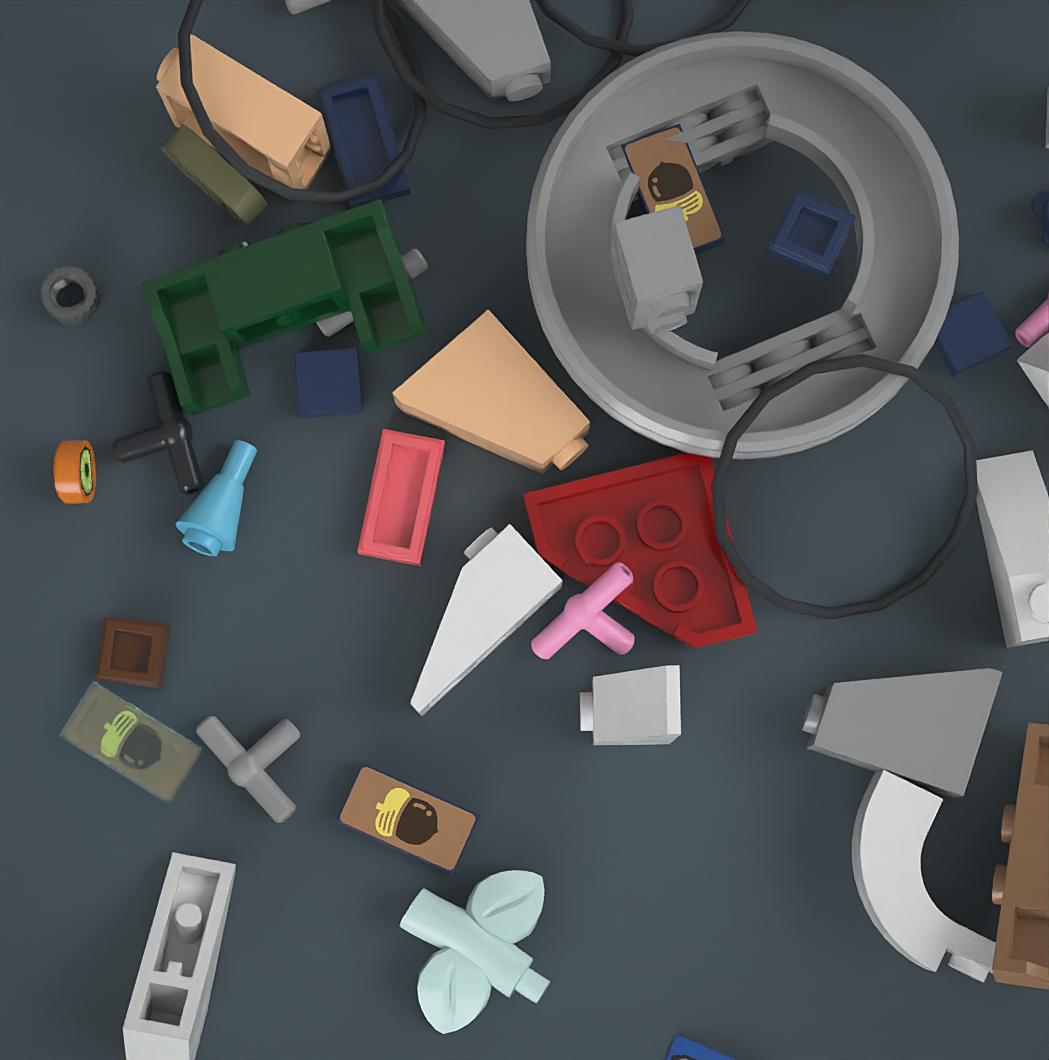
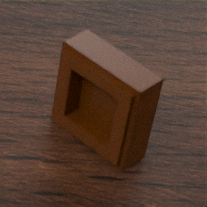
M105 616L95 680L162 689L171 626L168 624Z

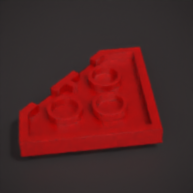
M683 453L523 494L537 554L547 564L586 587H590L614 563L624 564L631 571L633 582L611 602L691 649L707 647L750 636L758 632L745 584L739 580L715 537L711 483L715 472L711 457ZM726 516L727 534L734 544Z

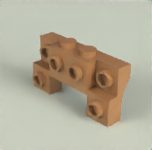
M1028 722L1016 805L1005 804L1002 818L1001 839L1003 843H1010L1007 865L997 864L993 878L992 902L993 904L1001 905L992 971L995 982L1049 990V725Z

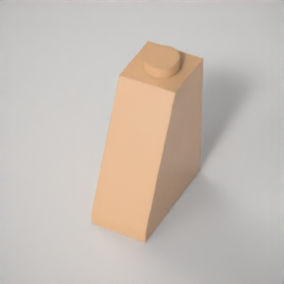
M489 309L392 392L395 404L404 414L541 474L553 464L560 471L565 469L589 446L583 438L589 434L590 421Z

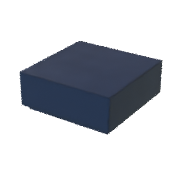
M796 190L772 239L768 253L828 279L856 216Z
M984 291L949 307L946 319L935 340V344L953 377L1009 350L1013 346Z
M357 347L294 353L298 409L301 418L363 413Z

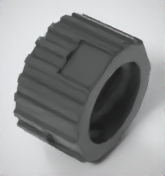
M70 265V267L62 266L59 269L55 268L51 274H47L46 280L42 281L43 286L40 288L42 305L51 317L54 316L61 325L78 326L81 323L85 324L90 315L95 310H98L97 305L100 302L98 296L100 295L97 286L89 273L84 272L80 267L75 268ZM75 283L83 288L84 300L73 307L58 305L56 298L62 288Z

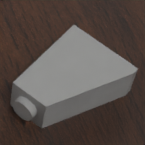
M395 0L492 101L507 97L508 101H520L530 98L543 89V84L551 81V61L529 0Z
M992 668L833 683L826 687L823 696L813 693L809 701L801 730L811 733L806 748L875 772L885 770L916 786L951 798L962 797L967 787L1003 672Z

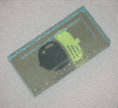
M95 681L91 683L58 735L166 803H171L204 750L201 746Z

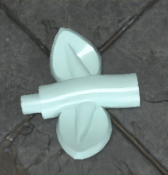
M523 870L502 871L489 875L475 885L468 897L466 909L438 897L425 888L414 899L399 927L441 948L430 956L419 971L417 984L421 1009L429 1023L437 1031L443 1034L456 1031L474 1020L486 1006L492 986L508 998L516 990L534 1003H538L550 981L529 968L533 958L514 944L529 936L537 924L544 901L545 890L542 876Z

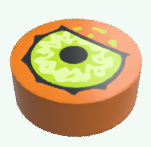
M88 440L62 441L55 451L53 466L57 494L65 504L90 503L93 500L96 489V462L92 446Z

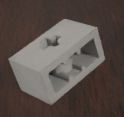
M681 205L614 223L610 258L631 330L648 326L650 334H657L686 324V315L695 312L703 279Z

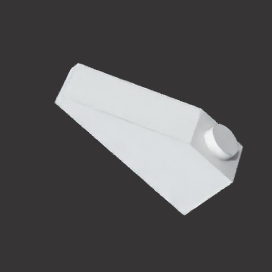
M1033 450L976 460L978 485L976 502L1006 647L1011 648L1049 641V496Z
M510 524L499 534L492 527L489 528L464 552L470 561L461 569L410 702L421 716L562 588L563 580Z
M679 665L660 666L593 677L592 692H580V731H593V745L670 744L681 735Z
M172 853L123 1025L126 1060H195L208 1010L236 872V864Z

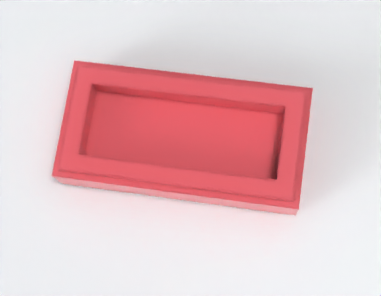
M387 429L382 430L357 551L359 555L421 566L446 445L444 440Z

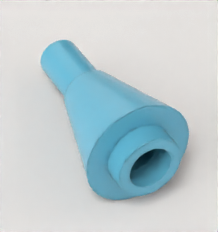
M240 440L234 441L220 474L213 477L176 522L175 525L178 530L185 534L182 542L192 550L211 557L218 556L220 550H234L244 493V486L242 484L257 453V449L251 444Z

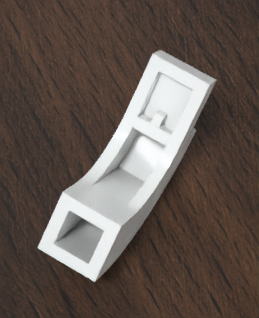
M885 770L875 772L857 811L852 836L854 878L868 915L884 938L897 951L920 967L936 972L945 952L948 951L952 953L948 963L950 967L984 982L988 972L993 974L992 966L996 943L945 916L929 897L921 875L920 859L923 843L943 799Z

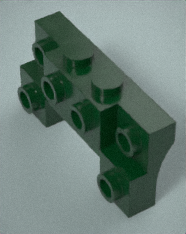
M381 199L313 223L310 221L290 223L282 227L277 232V235L256 243L238 242L221 249L218 256L142 282L149 312L167 355L180 405L191 415L251 395L239 349L351 311L360 344L369 354L429 334L412 276L407 271L390 213Z

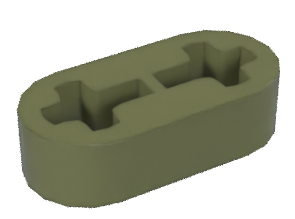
M182 124L162 144L161 149L167 157L242 226L247 227L268 206L266 200L250 182L186 125Z

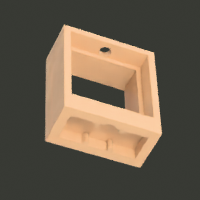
M191 34L193 84L213 128L249 166L291 188L307 190L332 152L322 113ZM175 47L166 55L157 73L159 83L156 88L174 125L178 128L182 124L186 125L211 148L220 153L203 135L181 87L179 48Z

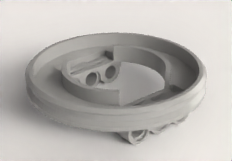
M732 31L683 38L652 49L630 60L609 74L585 95L569 113L553 137L542 159L533 185L527 216L526 257L532 299L543 332L556 357L585 394L611 417L642 436L686 453L720 458L728 432L761 391L808 363L864 354L914 366L918 369L939 334L954 293L959 258V231L951 185L940 156L924 128L892 90L854 62L819 45L771 33ZM680 124L683 132L664 140L688 143L699 173L710 169L717 163L721 167L732 163L734 158L754 152L772 141L782 143L808 157L831 178L843 196L850 213L856 216L853 223L857 243L856 269L850 292L842 308L716 361L718 352L698 347L671 331L650 334L648 326L631 330L610 254L614 223L626 220L632 201L638 200L636 193L639 190L640 177L631 172L621 145ZM866 367L814 374L768 402L739 438L732 459L772 458L801 452L824 444L852 430L873 416L898 393L909 378Z

